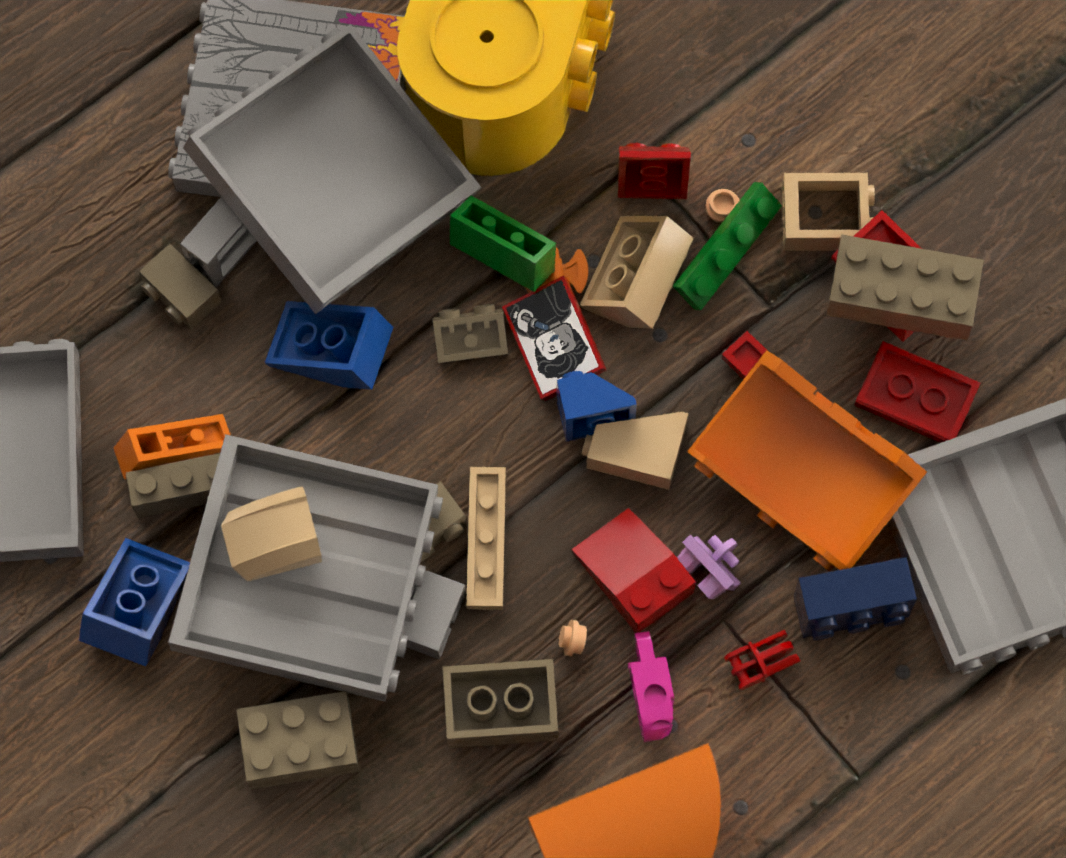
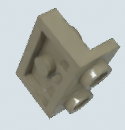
M494 304L474 306V312L460 314V309L458 308L439 311V317L432 318L438 363L508 354L502 309H495Z

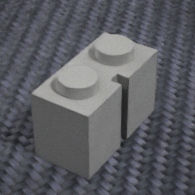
M425 570L421 588L414 586L411 600L417 601L413 622H405L402 634L409 636L407 648L440 660L452 630L449 627L450 623H455L466 595L465 584Z

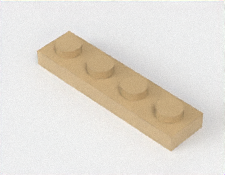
M470 467L467 609L503 610L506 467Z

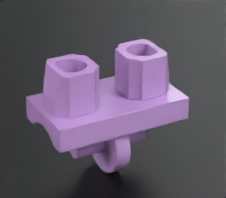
M689 535L682 542L686 547L677 558L691 575L701 564L710 572L698 584L699 589L709 599H715L726 590L734 591L741 584L721 562L724 560L731 568L739 563V560L732 553L737 546V542L733 538L722 543L716 535L712 536L708 543L715 550L714 553L698 536L693 537Z

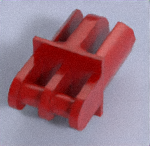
M785 629L754 644L750 641L748 645L724 656L725 662H730L733 668L731 670L732 676H737L740 682L738 685L739 690H744L759 682L763 683L766 677L801 662L798 654H793L766 667V665L783 658L795 649L791 641L780 643L788 636ZM748 654L751 661L743 664L740 657ZM755 667L758 675L750 678L747 671Z

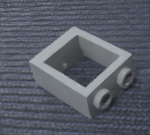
M221 197L180 245L184 257L217 288L257 240Z

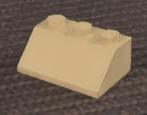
M621 216L579 306L628 328L653 329L694 238L668 216Z

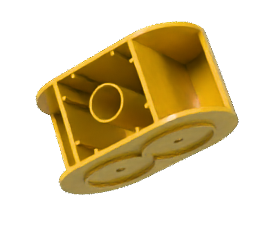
M410 0L397 41L398 63L405 79V93L470 174L494 176L509 174L527 168L546 156L561 139L571 108L583 112L588 111L597 79V72L592 71L597 50L606 51L615 19V11L611 10L613 0Z

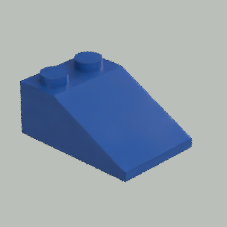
M287 301L265 364L269 367L340 387L372 390L394 327L374 307L329 304L315 314L306 302Z
M125 538L82 614L79 641L147 666L161 640L184 586L190 562Z

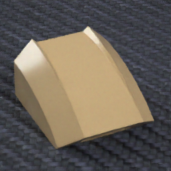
M303 486L261 498L229 511L221 525L231 567L246 581L322 562L321 551Z

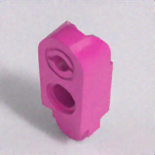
M649 631L634 633L638 661L628 662V668L643 742L661 740L670 734L673 722L674 693L667 658L663 656L655 658Z

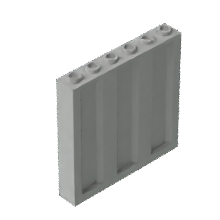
M1066 398L908 454L927 473L888 521V526L901 557H907L914 588L950 674L960 670L963 675L972 673L983 667L982 662L995 658L996 662L1007 660L1017 654L1015 650L1025 646H1029L1030 650L1040 648L1050 643V637L1061 633L1066 638Z
M225 434L168 642L171 651L386 701L388 691L395 693L400 671L394 670L397 656L404 657L409 636L402 635L405 622H413L417 601L411 600L414 586L421 588L426 566L420 565L423 552L430 553L435 532L428 531L431 518L438 519L442 507L443 498L437 496L438 485ZM303 486L317 535L322 562L246 581L231 567L221 528L225 517L229 511L245 504Z

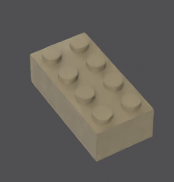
M841 235L826 315L968 341L974 322L984 260Z

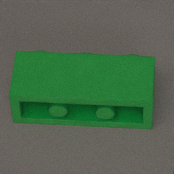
M470 196L450 215V245L535 292L555 271L556 242L479 199Z

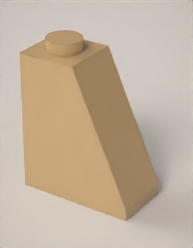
M677 412L597 424L593 436L587 434L583 445L582 455L587 456V469L669 490L687 427L688 413Z

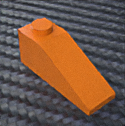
M219 414L127 429L113 449L123 478L126 480V472L220 453L225 434L230 435L224 415Z

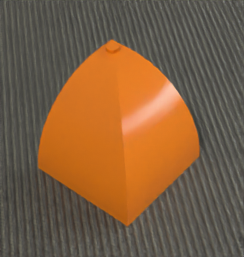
M709 743L528 817L529 827L534 839L536 838L544 858H713L720 827L721 797L716 763Z

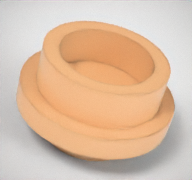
M728 189L716 190L707 198L706 212L712 220L722 223L739 202V198Z
M570 620L568 626H562L559 635V647L564 648L565 656H572L573 653L581 654L583 652L587 636L586 626L579 625L577 620Z

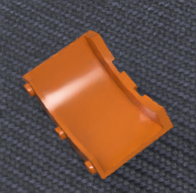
M766 350L687 452L698 460L694 465L696 469L709 479L714 474L760 509L756 516L774 529L778 523L817 553L813 559L830 572L834 567L838 570L852 568L922 480L927 471L905 452L876 432L873 434L866 429L858 419L837 403H832L818 391L813 395L817 390L814 385L782 359Z

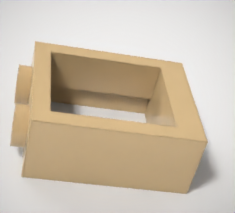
M784 173L783 251H837L841 235L854 236L859 231L799 230L798 191H857L859 230L874 218L869 217V206H874L875 189L874 185H868V173Z

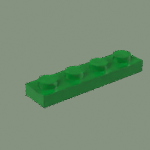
M753 182L673 285V288L693 309L702 310L782 207L780 202L762 182Z

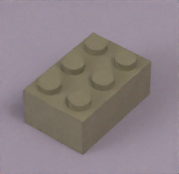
M553 659L443 667L448 748L558 741Z
M346 691L237 709L246 781L251 790L360 772L350 703Z

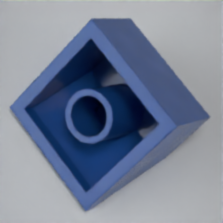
M572 371L564 374L562 379H557V406L566 442L586 438L587 434L593 436L597 424L636 419L637 404L635 397L593 372L583 374L582 371Z

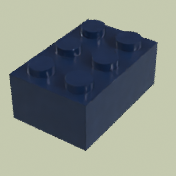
M907 557L801 577L798 579L793 596L803 638L812 636L815 641L831 638L834 636V632L847 629L848 633L854 634L870 629L869 625L884 623L885 627L902 624L905 622V618L910 616L917 600Z

